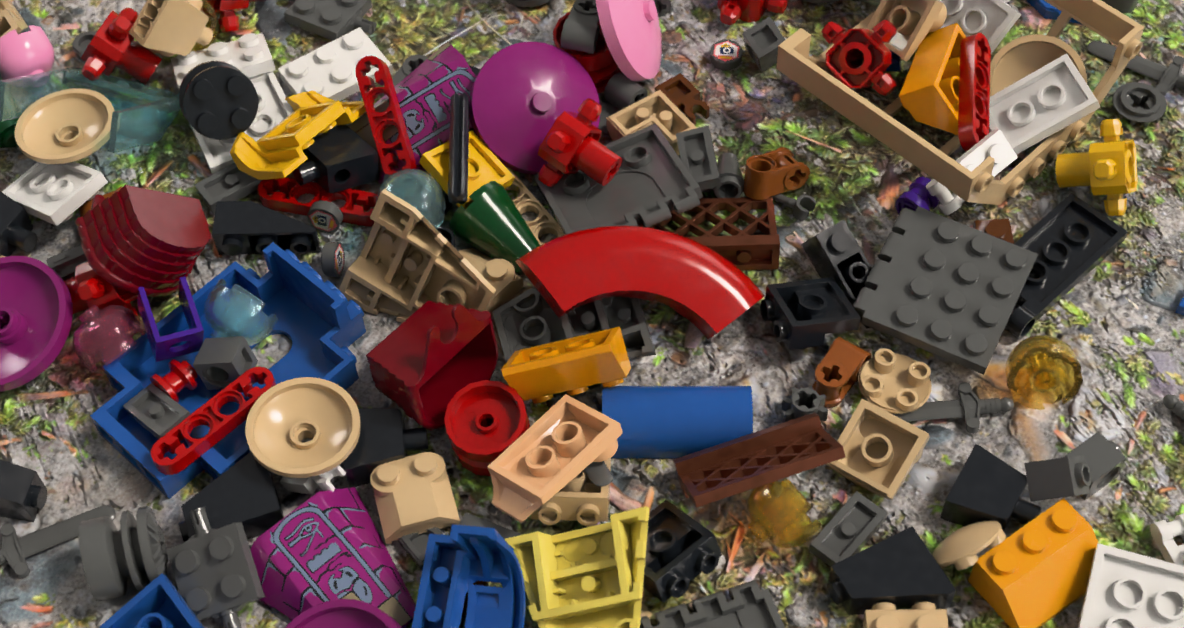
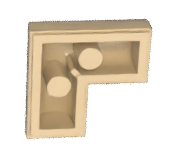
M661 90L606 118L607 129L613 141L656 124L677 155L680 154L676 133L697 128Z

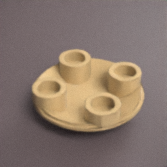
M883 348L877 350L874 357L862 365L858 375V386L863 397L868 402L894 414L909 413L919 409L927 402L932 389L931 370L924 362L916 361L906 355L894 353L890 349Z
M998 521L973 523L951 533L940 542L932 552V555L941 569L954 564L957 570H963L978 561L977 553L985 548L999 545L1006 539V535Z

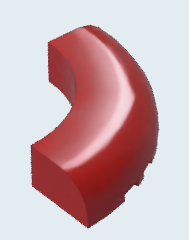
M604 226L579 230L548 241L515 261L559 318L581 305L601 300L602 298L615 296L657 301L673 308L674 311L693 323L707 339L716 335L765 296L748 276L714 250L678 234L649 227Z

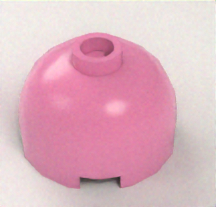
M31 25L28 32L18 35L15 30H12L0 37V75L5 83L12 86L24 87L30 85L34 87L46 80V75L52 69L55 57L54 48L41 27Z

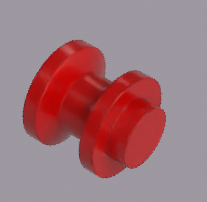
M173 359L168 363L170 372L163 377L154 374L150 381L178 403L177 394L182 389L187 388L193 391L197 387L195 379L198 377V374L187 361L183 360L180 363Z

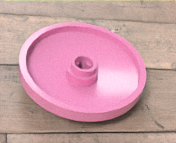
M596 0L598 17L605 41L620 70L627 78L634 82L654 78L659 71L662 58L661 29L654 0Z

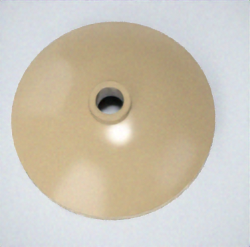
M1042 34L1023 36L1003 46L991 60L990 97L1066 53L1087 83L1086 69L1080 56L1066 42L1056 37Z
M81 88L60 90L38 99L21 114L15 126V140L22 153L34 161L45 164L73 163L94 154L109 140L116 127V113L112 103L101 93Z
M301 377L281 382L264 392L249 411L245 433L252 455L264 468L284 477L308 478L326 473L347 459L358 442L361 421L354 399L341 386L321 378ZM305 438L312 439L309 442H301Z

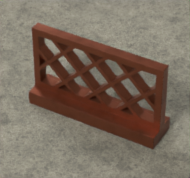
M749 197L699 199V206L687 210L697 213L692 219L688 220L682 215L677 214L675 210L670 211L671 218L649 227L671 232L664 225L672 220L681 226L672 233L684 236L690 231L698 237L686 238L714 250L740 270L778 269L780 240L776 229L773 197L764 200H754ZM751 209H766V213L759 218L748 212ZM717 210H727L731 214L722 219L714 213ZM740 218L750 225L740 230L732 224ZM705 219L715 225L709 231L698 226ZM757 230H760L761 232L765 233L766 235H751V234H753V233H754L755 231H757ZM722 231H726L727 233H729V234L732 235V236H717V235L720 234Z
M814 412L674 459L673 463L684 497H690L697 508L845 458L846 455L843 446L822 428L819 415Z

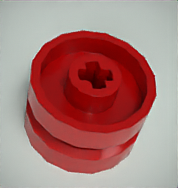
M483 380L468 384L456 392L450 400L444 417L446 433L452 445L454 455L464 468L476 475L491 476L487 466L530 428L523 399L514 388L500 381Z

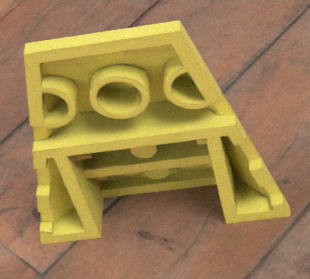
M645 506L611 514V522L560 534L548 535L537 531L505 539L513 548L520 563L525 592L530 603L528 609L532 620L537 622L539 628H640L650 507Z

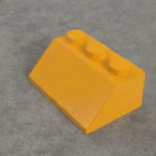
M958 23L940 28L933 33H927L918 46L899 94L903 107L910 112L915 121L958 135L961 40L966 37Z
M619 326L517 350L501 368V372L508 385L517 391L523 401L532 399V403H542L554 397L553 394L566 391L567 395H577L589 389L588 386L602 383L603 387H612L624 382L623 378L628 376L631 365Z
M1063 498L1007 537L1002 543L980 556L973 565L968 582L1010 628H1040L1085 595L1098 540L1092 526Z

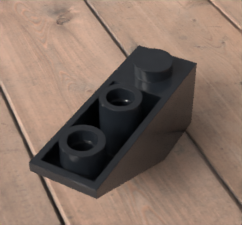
M218 201L216 203L212 236L219 255L263 254L262 250L272 242L282 250L289 249L296 254L321 253V246L315 227L252 201Z
M842 220L801 245L821 278L833 277L853 306L860 290L865 287L864 283L872 267L845 220Z

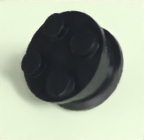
M222 61L204 62L191 69L181 82L178 93L180 110L185 119L201 135L215 140L231 139L238 136L240 132H245L253 123L258 111V95L250 79L235 66Z

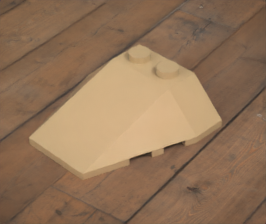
M383 189L370 216V219L375 222L362 252L347 269L339 287V290L345 295L347 300L355 301L361 309L375 315L380 311L397 316L396 321L401 323L428 300L435 303L441 302L446 305H456L459 303L467 309L473 308L478 311H486L496 289L414 206Z

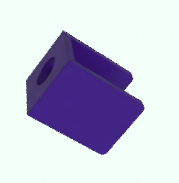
M185 276L179 278V300L189 327L185 331L160 337L144 287L138 288V310L155 362L197 352L203 344L204 330ZM187 341L181 346L171 347L176 343Z

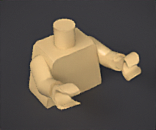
M147 0L129 32L143 47L165 57H172L175 54L186 56L190 54L195 43L207 46L213 38L212 29L206 27L208 16L201 10L202 0Z

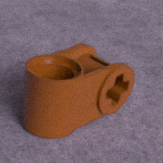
M781 147L761 155H753L746 160L743 192L751 199L764 200L780 193L797 190L808 180L810 169L805 163L797 162L792 151L786 147Z
M837 337L833 341L827 354L817 365L814 373L816 381L812 388L818 395L825 394V408L838 406L855 382L858 381L862 365L867 360H870L872 356L871 353L841 337Z

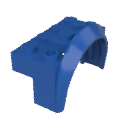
M452 524L450 535L429 533L412 628H460L467 592L468 604L464 628H524L526 599L522 569L513 548L495 528ZM476 581L500 583L503 587L475 585L474 583Z

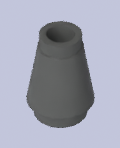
M723 153L719 156L717 162L722 186L714 187L712 191L717 198H739L743 192L744 179L738 158L733 153Z

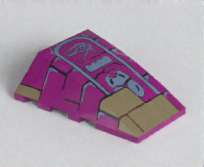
M448 41L394 87L416 161L417 169L415 175H420L423 171H426L419 163L422 154L449 141L451 97L455 93L459 95L465 93L469 97L473 81L476 77L464 56ZM384 95L374 104L377 112H383L387 109L389 105L387 95ZM365 112L348 127L377 151L368 116ZM469 114V131L473 130V127L471 124ZM389 126L383 132V139L387 144L395 142L398 137V130L395 126ZM396 150L388 151V153L396 155L398 163L393 167V170L401 174L402 167L406 165V162L399 160ZM378 154L380 179L377 182L383 184L385 173Z
M355 487L335 489L334 492L329 490L317 492L256 538L250 548L265 595L259 601L286 615L290 621L302 612L320 603L336 599H354L381 609L390 615L402 628H406L413 622L416 605Z

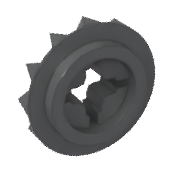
M1132 82L1120 86L1112 98V110L1119 113V120L1129 119L1131 126L1136 122H1140L1144 127L1150 122L1158 123L1167 108L1166 99L1158 89L1140 82ZM1133 103H1134L1135 105H1140V104H1144V103H1145L1144 108H1142V107L1133 108V107H1132Z

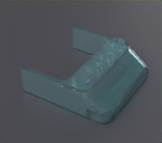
M69 67L0 80V121L19 118L32 103L60 90L81 88L101 93L109 99L115 110L112 113L108 152L117 153L141 145H153L155 141L161 140L180 111L177 93L111 75L108 77L103 73L98 79L90 81L83 76L82 68Z

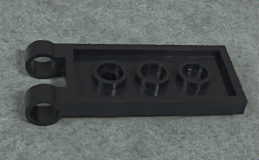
M1073 193L1068 195L1014 243L1038 254L1030 273L1036 274L1039 279L1028 277L1017 301L1019 307L1011 314L1005 329L1018 339L1026 336L1038 319L1125 240L1128 231Z

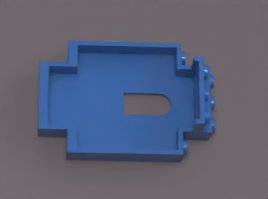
M272 242L262 250L269 272L261 278L253 269L248 268L246 270L235 261L192 295L204 330L203 342L205 338L244 336L252 349L270 335L282 334L290 338L292 341L290 351L269 369L274 376L276 385L294 378L315 377L331 381L346 390L359 379L355 365L357 359L348 347L366 332L363 310L355 301H348L345 295L328 280L324 282L322 277L307 262L300 263L296 255L289 249L284 251ZM181 305L156 324L160 337L189 329ZM145 332L103 366L111 386L119 393L91 414L90 417L99 434L170 499L203 470L215 480L251 451L246 439L245 420L183 471L173 475H166L158 471L151 458L152 446L158 439L132 419L123 408V405L151 383L150 378L154 374L163 377L170 372L168 363L171 360L175 359L180 363L185 360L194 368L193 363L199 351L155 362ZM187 341L176 343L171 347L181 346ZM198 375L195 379L197 387L193 391L187 388L182 389L177 394L178 403L192 414L223 389L208 390ZM256 382L252 386H257L261 389L265 387V383L261 385ZM241 393L245 401H248L249 397H245L244 393ZM228 402L221 407L220 413L231 415L239 409L240 404ZM199 425L191 431L190 436L196 439L202 438L209 433L210 427ZM182 439L180 443H184L185 447L189 448L185 439ZM168 451L163 456L164 458L169 457L170 459H173L177 455L176 453L171 454Z

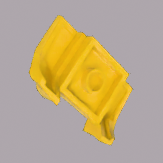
M308 91L286 97L285 100L290 104L294 112L257 141L244 132H240L234 141L230 154L240 171L258 180L285 178L307 160L303 150L315 142L313 137L318 133H324L332 129L336 125L353 123L366 112L364 102L336 101L316 91Z

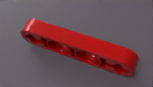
M982 33L964 37L960 45L958 138L965 152L989 134L991 52L987 38Z
M371 55L365 56L357 63L355 72L383 171L385 174L415 175L417 169L416 161L389 68L383 60ZM370 65L379 68V71L374 73L376 83L384 85V87H376L374 80L366 76V73L371 70ZM379 95H387L389 99L387 109L383 112H377L374 108L375 99ZM389 126H395L398 130L397 139L393 143H385L383 139L384 130ZM396 150L399 160L406 162V165L402 167L401 174L393 170V167L398 163L395 154L388 153V151Z
M291 178L262 180L258 185V193L262 205L275 211L307 216L311 205L316 201L332 202L342 199L346 201V204L339 208L343 214L342 222L361 226H373L375 222L370 219L374 209H370V207H375L379 195L373 192L346 189L335 193H328L318 183L310 182L300 186L295 179ZM304 194H312L315 196L313 200H311L308 203H300L297 201V199Z
M260 366L247 370L157 440L152 446L151 458L158 471L166 475H173L183 471L247 420L249 411L256 400L264 392L276 385L271 371ZM256 382H258L261 385L265 383V387L261 389L257 386L253 387L252 385ZM241 393H244L245 397H249V400L245 401ZM228 402L240 404L239 409L231 415L220 413L221 407ZM199 425L210 427L209 433L202 438L196 439L190 436L191 431ZM185 439L189 448H186L184 443L181 444L180 441ZM169 451L171 454L176 453L177 456L170 459L169 457L164 458L163 455Z

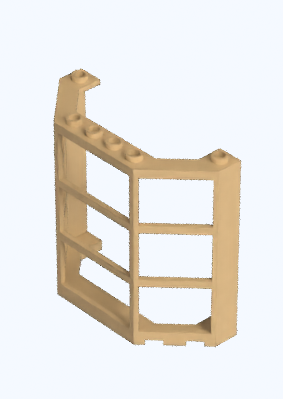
M1044 0L1062 11L1047 35L1058 38L1070 19L1073 18L1117 45L1110 67L1092 92L1100 105L1128 62L1135 58L1141 50L1143 43L1140 39L1144 26L1101 0ZM875 11L853 29H866ZM802 28L778 45L777 70L966 202L1001 205L1010 196L1012 198L1016 197L1029 178H1037L1050 159L1056 160L1057 155L1064 152L1071 140L1077 141L1086 131L1088 121L1095 113L1094 111L1049 136L1001 180H993L994 176L991 174L995 159L991 156L987 157L972 172L949 157L961 146L958 135L952 137L938 149L895 120L893 116L904 108L900 97L884 110H881L830 75L834 73L826 66V53L833 45L819 56H809L811 34Z

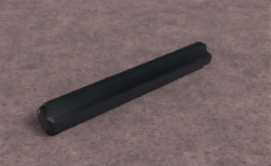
M465 93L460 95L453 94L450 104L448 196L449 202L453 205L457 203L464 204L467 201L469 97Z

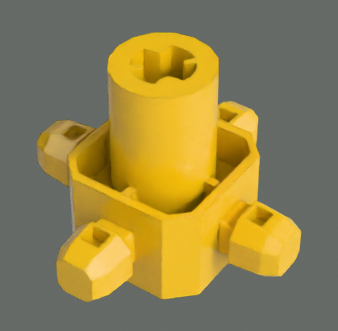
M1119 118L1102 120L1100 136H1103L1104 142L1091 143L1089 152L1058 154L1055 165L1056 180L1060 188L1091 186L1093 195H1107V199L1104 200V207L1108 216H1121L1125 214L1127 198H1123V194L1136 191L1138 183L1136 146L1133 139L1120 140V135H1123V129Z

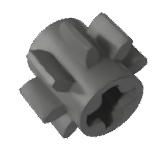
M812 386L800 389L793 387L791 398H783L782 410L786 411L784 422L814 412L819 415L821 421H826L828 409L824 407L825 394L818 395Z

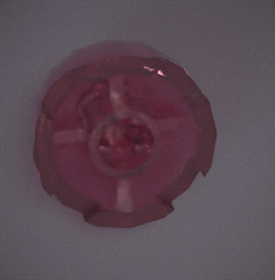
M94 305L78 317L82 323L75 330L72 342L74 352L79 361L89 373H94L98 369L95 365L97 362L102 360L105 365L110 364L136 344L132 337L137 332L144 335L146 331L142 320L132 310L122 305H109L102 309Z

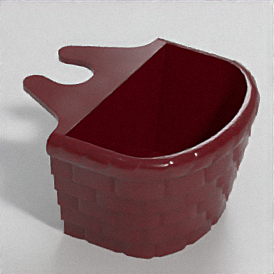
M124 185L110 198L107 197L105 199L102 195L97 194L93 198L91 210L83 217L75 220L84 253L91 268L112 286L138 295L139 287H144L146 295L150 297H164L178 291L179 278L188 277L196 259L200 256L205 245L211 240L209 225L199 199L130 185Z
M428 300L372 349L366 357L370 364L369 368L377 390L396 403L399 408H402L408 417L431 431L445 427L444 417L446 408L456 392L470 383L490 380L492 378L499 353L489 311H478L473 308L467 309L459 303L456 305H446L441 302L435 303Z

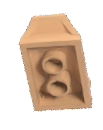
M565 394L487 466L493 484L492 504L518 522H524L591 462H602L614 456L618 450L617 438L623 434L620 423Z

